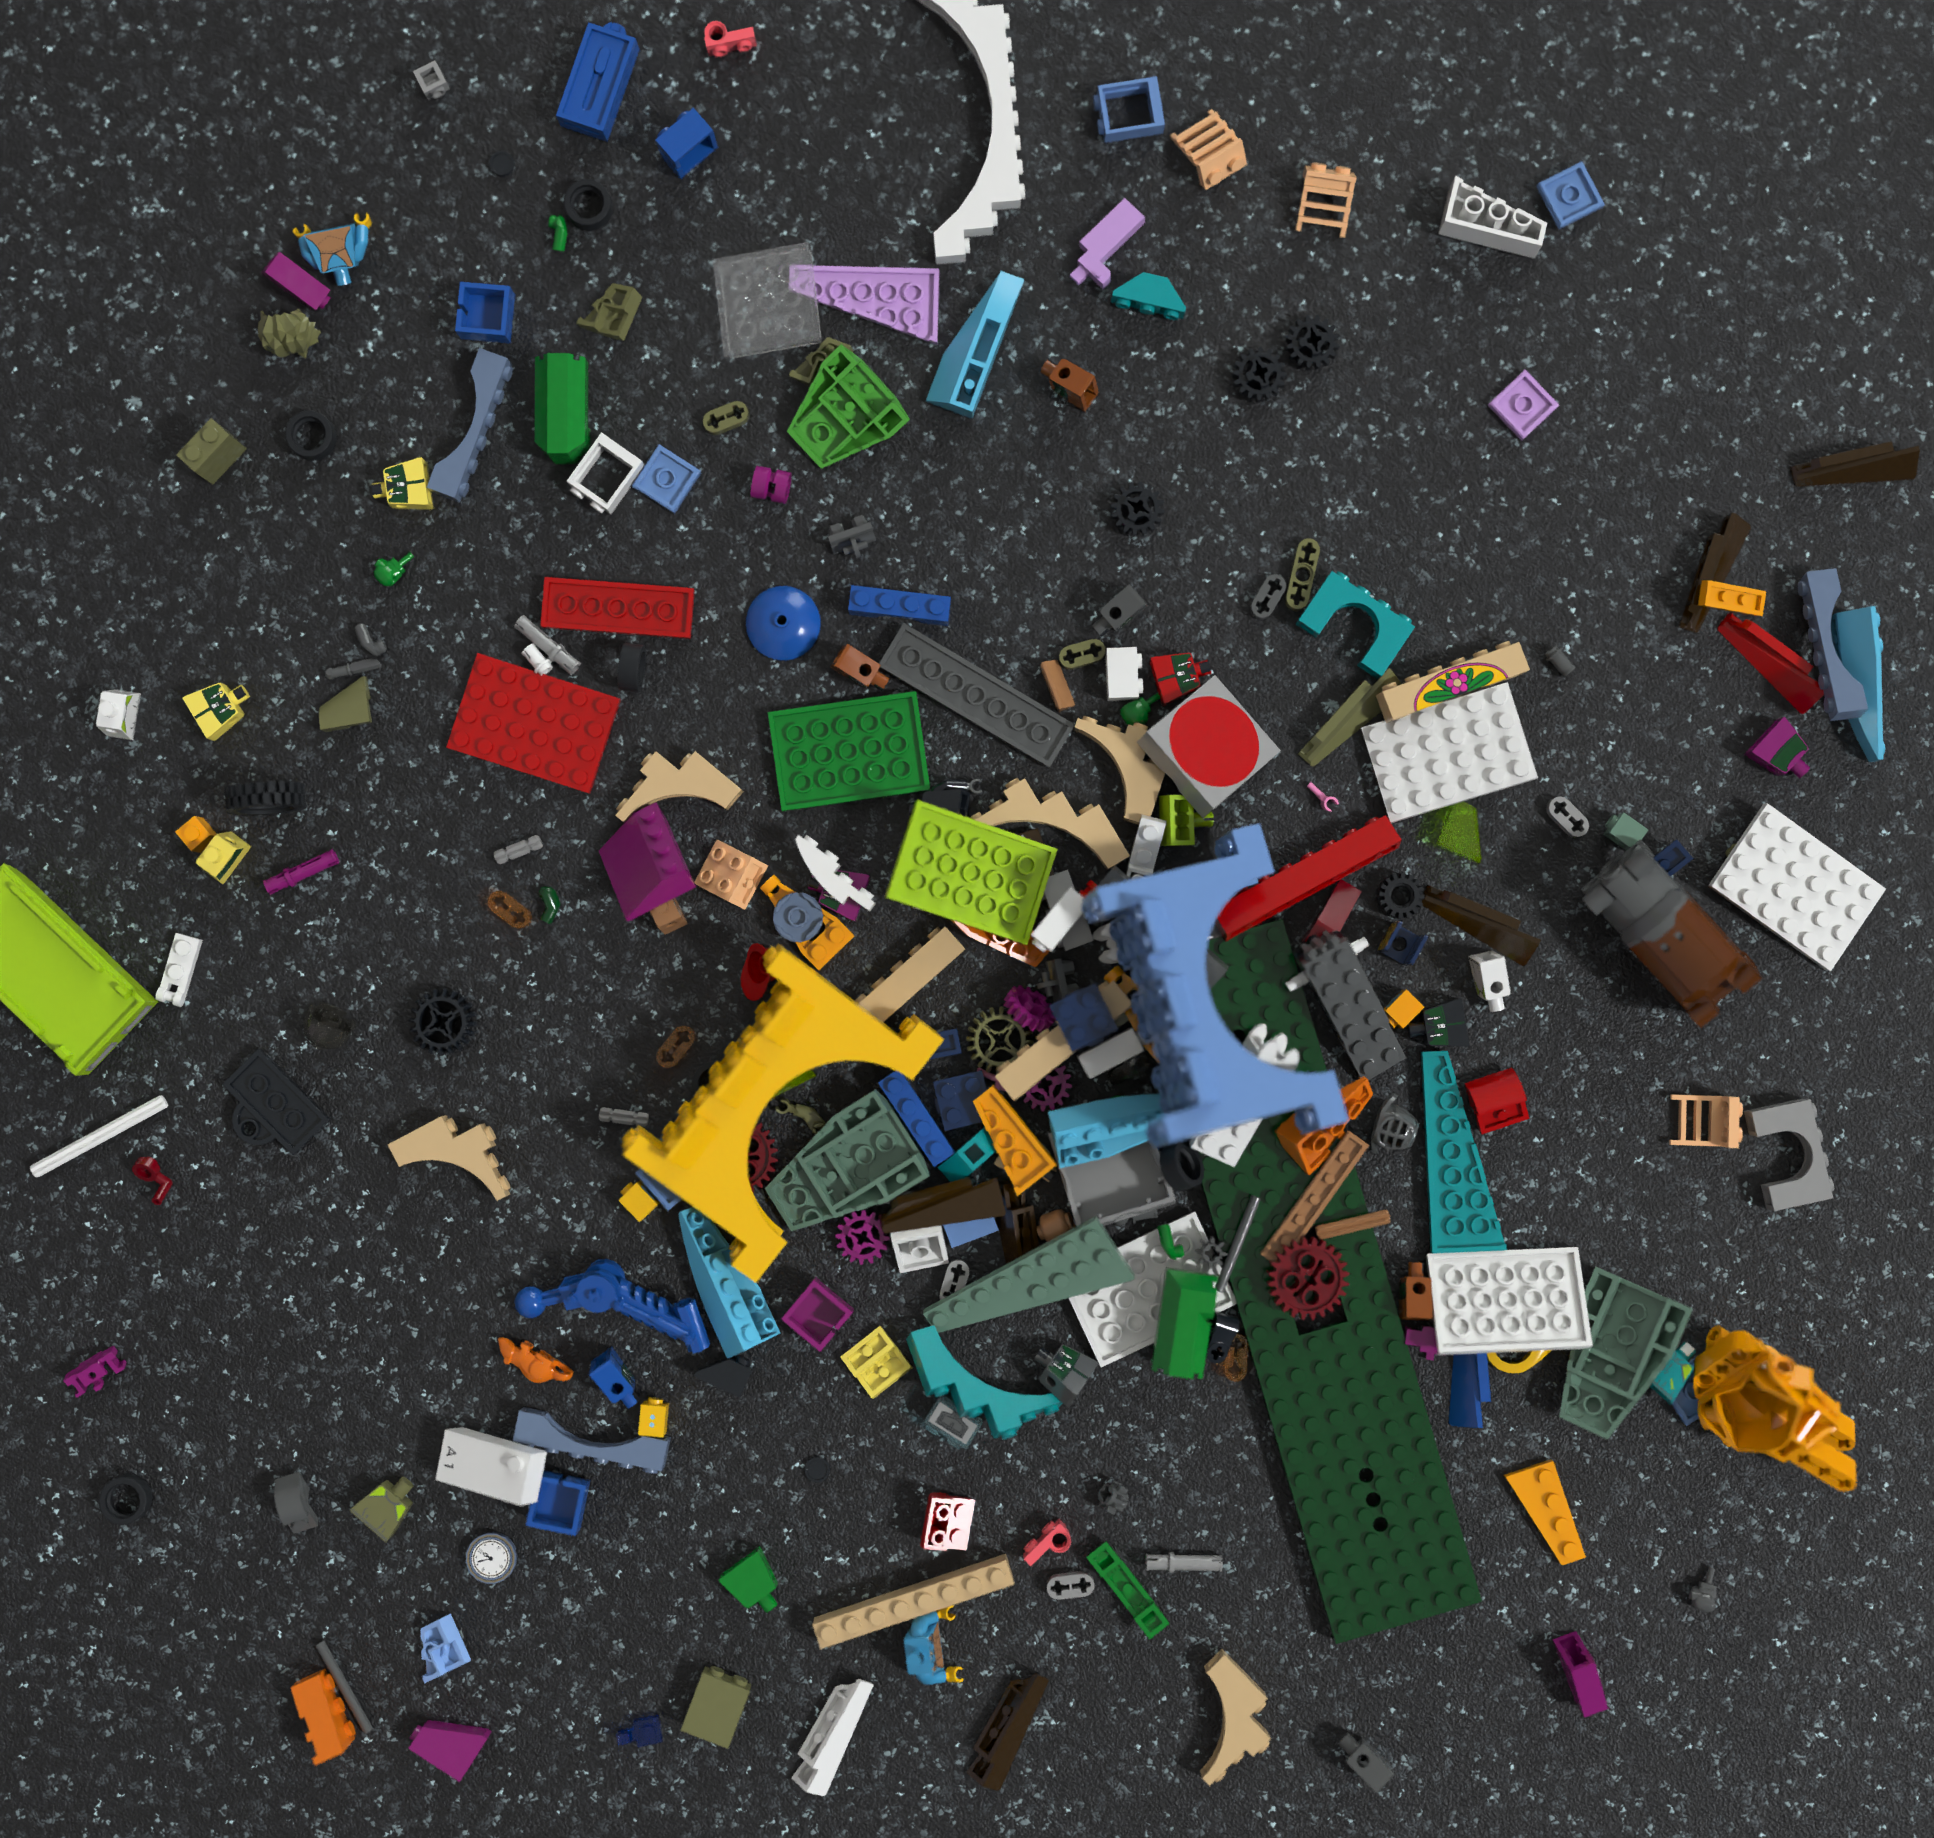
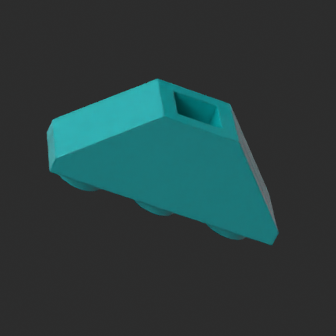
M1145 272L1113 290L1111 302L1115 303V306L1119 308L1129 309L1133 307L1140 309V312L1148 315H1153L1155 312L1163 314L1169 320L1183 319L1186 306L1167 277Z
M985 1126L938 1166L939 1170L950 1182L967 1177L996 1151Z

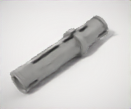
M525 615L516 621L517 624H514V628L549 656L548 659L550 661H555L570 675L578 670L581 663L573 658L562 644H557Z
M1168 1552V1555L1146 1554L1145 1556L1146 1571L1168 1570L1169 1573H1174L1175 1570L1222 1572L1223 1562H1221L1222 1555H1174V1552Z

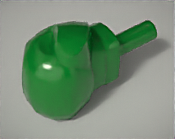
M409 552L399 561L395 558H392L390 561L383 558L378 559L374 564L376 568L373 575L381 585L390 587L405 572L402 566L414 556Z
M1156 693L1146 701L1140 697L1124 705L1120 710L1124 722L1132 726L1135 722L1145 725L1148 721V713L1151 712L1150 705L1160 699V695Z

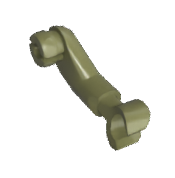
M784 1097L780 1098V1101L786 1103L787 1108L780 1109L775 1106L776 1111L780 1114L790 1112L793 1113V1116L803 1118L815 1135L826 1125L825 1121L813 1107L797 1103L796 1105L790 1104V1101Z

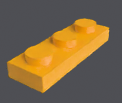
M1702 580L1698 606L1752 616H1763L1766 591Z

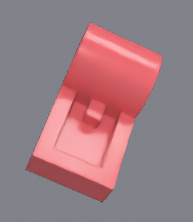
M713 21L705 28L704 39L709 56L721 57L730 51L738 50L744 52L757 46L753 27L727 32L723 23ZM719 33L723 35L719 40L711 39L714 34Z
M1059 1518L1055 1522L1051 1520L1041 1531L1043 1534L1037 1540L1034 1538L1030 1540L1024 1547L1023 1558L1030 1566L1049 1548L1057 1553H1062L1069 1549L1071 1545L1070 1533L1066 1525ZM1055 1534H1064L1066 1540L1062 1544L1054 1543L1052 1538Z

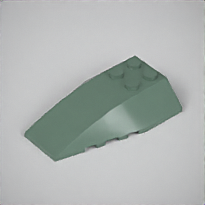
M874 1090L834 1115L768 1184L765 1190L789 1229L794 1231L831 1218L843 1216L844 1214L886 1203L930 1175L922 1150L894 1106L877 1090Z
M1595 1267L1585 1290L1592 1347L1570 1350L1559 1417L1605 1439H1609L1673 1357L1693 1309Z

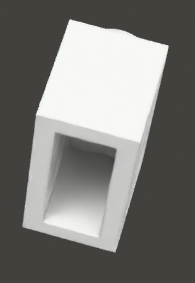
M1137 647L1107 648L1105 652L1107 701L1138 699L1139 693H1143V679L1138 678V669L1142 668V654H1137Z

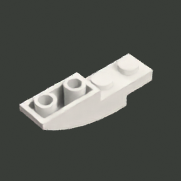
M1146 815L1141 816L1126 870V875L1131 880L1153 875L1166 820Z
M799 835L796 837L799 851L807 867L817 881L835 899L844 905L850 897L868 911L872 910L876 904L872 901L874 895L863 887L858 891L851 886L853 880L842 872L839 876L836 875V872L841 867L837 863L839 858L829 850H826L825 853L821 852L816 848L819 843L808 835L804 839Z

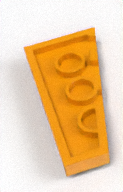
M995 1085L991 1086L973 1101L986 1130L990 1134L994 1148L1004 1164V1169L1013 1183L1017 1196L1057 1165V1162Z
M1550 1459L1505 1474L1504 1477L1511 1485L1516 1496L1525 1507L1559 1563L1565 1565L1586 1558L1554 1461Z

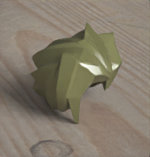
M300 309L290 312L291 314L284 312L282 315L275 314L272 317L270 315L266 316L263 311L260 312L261 320L258 323V337L264 349L271 351L274 355L286 357L297 352L306 358L308 347L318 342V336L321 331L314 328L316 322H309L308 317Z

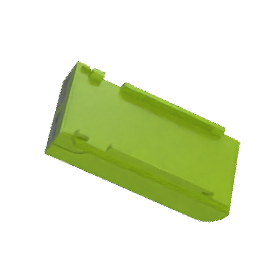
M3 863L0 866V1001L52 1049L75 1076L89 1075L158 1001L28 877L8 864Z

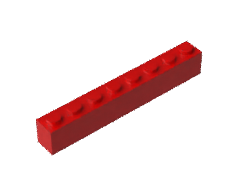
M1385 815L1381 818L1374 817L1365 823V827L1359 830L1354 828L1346 832L1341 840L1327 842L1322 846V850L1317 853L1309 852L1300 858V862L1293 866L1289 863L1280 868L1278 874L1272 877L1269 875L1264 876L1258 880L1256 886L1250 889L1245 887L1237 891L1235 897L1228 900L1214 922L1225 942L1398 849L1402 839Z

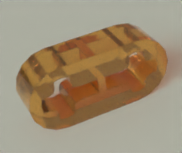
M495 891L489 896L488 906L491 911L512 927L523 929L530 925L532 921L531 912L508 893ZM504 896L505 899L503 900V902L507 906H509V908L507 910L500 906L496 908L495 906L497 903L496 901H494V899L496 897L501 898ZM514 910L517 913L523 911L525 913L523 915L524 919H526L525 922H518L516 924V917L511 914V911Z
M689 1026L677 1027L659 1048L656 1054L657 1062L665 1068L675 1066L696 1040L695 1031ZM688 1031L690 1041H684L680 1046H677L676 1043L680 1039L678 1033ZM674 1047L676 1049L672 1054L674 1061H667L665 1063L663 1061V1051L669 1052Z
M1237 1332L1233 1342L1235 1338H1238L1243 1343V1346L1238 1347V1355H1234V1348L1230 1346L1228 1355L1223 1361L1225 1376L1234 1382L1244 1379L1247 1373L1248 1341L1245 1336ZM1234 1359H1237L1238 1367L1242 1368L1241 1372H1237L1236 1376H1233L1232 1372L1228 1371V1368L1233 1367Z

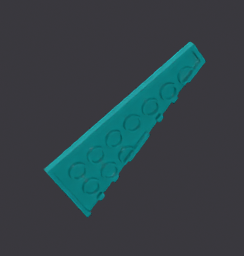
M1448 1051L1421 1052L1430 1251L1433 1254L1507 1250L1500 1229V1222L1497 1219L1493 1206L1494 1202L1487 1186L1481 1159L1471 1133V1126L1464 1110V1103L1455 1080L1456 1077Z

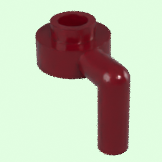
M140 1157L133 1165L132 1171L141 1180L155 1181L160 1184L151 1201L155 1205H161L173 1182L160 1172V1166L154 1158Z

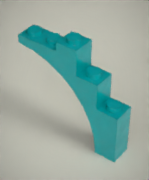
M934 1325L913 1331L906 1339L926 1396L934 1394L935 1397L947 1394L950 1389L959 1417L968 1415V1418H974L981 1415L984 1411L993 1439L1002 1437V1440L1014 1437L1017 1435L1016 1432L1022 1426V1423L1035 1419L1036 1414L1043 1412L1045 1415L1053 1414L1059 1411V1407L1062 1405V1402L1053 1393L1021 1395L1005 1392L985 1384L968 1373L952 1357L942 1343Z

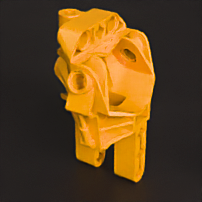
M1719 1325L1714 1326L1706 1336V1350L1694 1360L1693 1389L1695 1397L1698 1399L1697 1412L1702 1427L1705 1430L1714 1432L1725 1446L1733 1447L1737 1452L1764 1453L1784 1463L1789 1460L1839 1491L1853 1490L1856 1487V1463L1852 1458L1840 1451H1849L1855 1447V1423L1851 1418L1840 1412V1404L1833 1401L1813 1382V1370L1795 1364L1792 1359L1782 1356L1777 1350L1765 1345L1761 1339L1754 1338L1746 1331L1737 1330L1729 1332Z

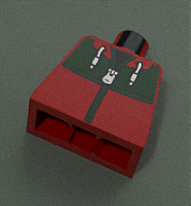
M1191 653L1155 656L1149 660L1162 706L1198 690L1201 687L1199 677L1211 674L1208 660L1194 663Z

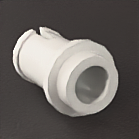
M534 643L522 651V655L535 668V673H539L541 676L543 674L546 675L553 668L551 661L542 655Z

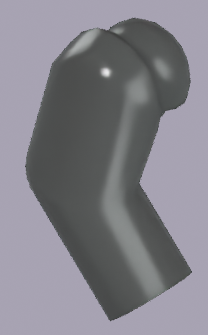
M358 624L354 627L360 645L373 656H381V653L387 651L383 640L374 642L371 639L366 624Z

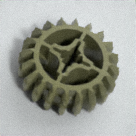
M1002 1006L999 1007V1014H995L993 1007L989 1008L991 1014L989 1017L986 1016L984 1011L980 1012L984 1020L980 1022L974 1018L973 1022L978 1025L977 1028L968 1027V1031L974 1032V1037L967 1036L966 1041H974V1045L968 1046L967 1050H976L971 1059L975 1060L977 1057L982 1059L977 1064L979 1068L986 1062L988 1064L986 1072H990L992 1066H996L997 1069L1006 1062L990 1059L997 1050L1004 1049L1009 1052L1013 1057L1008 1060L1012 1063L1018 1058L1016 1053L1026 1046V1044H1034L1033 1040H1026V1035L1033 1034V1031H1024L1022 1025L1014 1021L1011 1014L1004 1015V1007ZM996 1019L1010 1021L999 1032L992 1030L986 1025L988 1022ZM1015 1027H1017L1021 1037L1019 1050L1009 1042V1035ZM981 1030L991 1040V1045L984 1054L979 1047V1034ZM1006 1030H1009L1005 1035L1004 1041L1010 1049L1000 1045V1047H995L991 1051L995 1039L989 1032L991 1031L995 1035L998 1033L1000 1036V1033L1004 1034Z

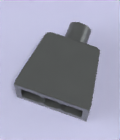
M1347 1732L1337 1743L1347 1753L1345 1759L1349 1766L1376 1793L1394 1775L1392 1765L1363 1737L1357 1742ZM1364 1754L1367 1756V1758L1365 1760H1359L1358 1756Z

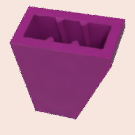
M281 252L276 253L261 273L313 311L317 310L318 307L323 309L330 300V297L327 295L330 289Z
M1577 1631L1553 1639L1573 1697L1584 1718L1608 1709L1596 1664Z
M427 1720L423 1727L417 1725L410 1736L413 1742L408 1749L460 1782L492 1731L488 1728Z

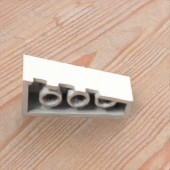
M1455 176L1449 189L1439 234L1535 259L1542 247L1547 223L1519 208L1516 210L1506 205V201L1498 197L1497 199L1483 193L1484 190L1477 186L1473 188L1463 183V179Z

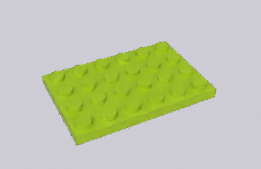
M916 800L885 898L1023 945H1028L1057 849Z

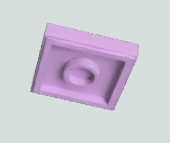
M1524 370L1488 406L1522 441L1559 404Z

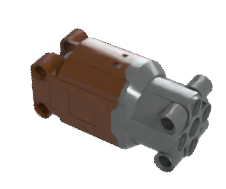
M1639 839L1622 856L1617 855L1608 861L1600 870V874L1596 875L1581 888L1582 893L1585 895L1582 899L1596 915L1602 914L1621 935L1622 941L1685 1008L1691 1019L1702 1028L1720 1014L1718 1002L1736 988L1745 994L1763 978L1751 958L1738 948L1680 883L1671 878L1653 858L1655 856L1653 852Z

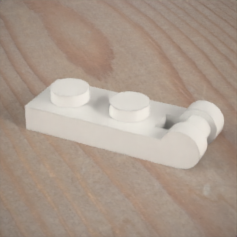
M175 933L163 978L156 992L157 1001H170L175 1006H183L203 940ZM171 984L178 986L176 993L170 991Z

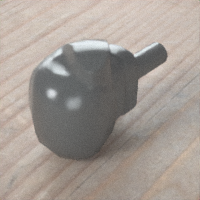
M1709 1567L1705 1583L1699 1581L1698 1586H1693L1689 1591L1688 1598L1691 1599L1693 1608L1699 1611L1709 1613L1715 1610L1717 1586L1711 1585L1715 1568Z

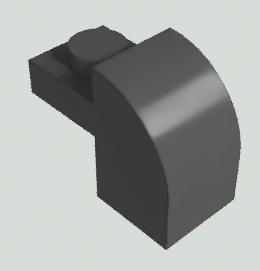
M300 1472L275 1479V1504L283 1526L289 1525L294 1534L317 1527L318 1517L308 1503L309 1487Z

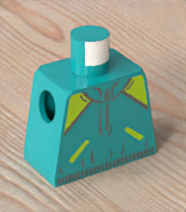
M1686 1341L1674 1352L1673 1357L1650 1385L1669 1405L1675 1401L1694 1371V1367L1687 1361L1696 1353V1350Z

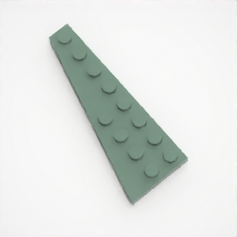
M1094 1216L923 1310V1315L931 1326L934 1325L937 1332L940 1333L1130 1282L1135 1279V1274L1097 1216Z

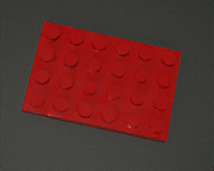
M477 653L446 748L590 794L621 699L545 674L541 676L533 670Z

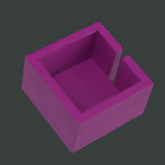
M815 1277L783 1315L781 1320L821 1352L836 1333L833 1326L839 1330L853 1313L854 1308Z

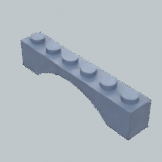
M479 348L471 368L476 391V408L472 425L460 445L445 459L435 464L427 488L432 493L459 503L461 498L467 495L469 483L467 482L470 474H474L478 465L476 458L479 450L482 451L486 445L487 437H485L488 427L491 428L495 421L494 411L496 405H500L503 400L504 391L502 389L505 381L508 382L512 376L513 368L508 358Z
M1837 569L1806 572L1798 582V593L1803 597V616L1808 620V638L1814 646L1813 661L1815 666H1818L1820 673L1818 683L1820 689L1824 691V710L1829 714L1830 721L1860 718L1868 710L1863 685L1843 666L1836 654L1831 636L1832 611L1841 593Z
M527 1407L519 1410L513 1441L519 1442V1444L533 1448L534 1445L544 1447V1451L549 1453H559L560 1450L569 1452L568 1456L574 1458H583V1456L593 1457V1461L598 1463L613 1461L618 1462V1466L623 1468L643 1467L644 1472L656 1474L664 1469L671 1439L668 1436L640 1435L623 1442H592L568 1432L554 1420L549 1412Z

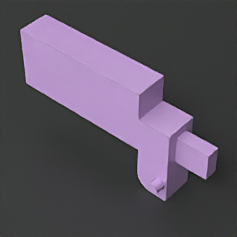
M1125 198L1080 241V248L1085 253L1078 259V267L1070 274V277L1078 285L1089 276L1104 290L1111 282V275L1109 269L1103 263L1145 223V217Z

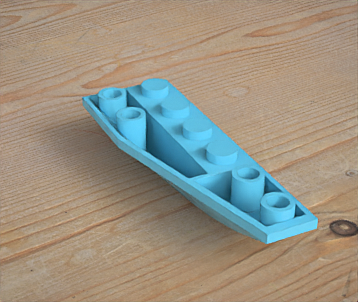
M1003 271L999 273L944 352L926 402L973 419L1024 279Z
M1876 606L1839 612L1831 616V636L1836 654L1847 671L1864 688L1868 710L1860 718L1848 720L1869 762L1882 760L1885 754L1881 670L1883 641L1878 633L1880 616L1876 612Z
M1160 1094L1123 1096L1097 1100L1048 1112L1059 1167L1064 1168L1108 1158L1149 1141L1146 1135L1147 1123L1166 1115L1160 1108Z
M694 1206L679 1212L683 1240L692 1274L706 1313L727 1359L780 1334L760 1287L731 1265L729 1256L731 1251L729 1250L730 1245L712 1220Z

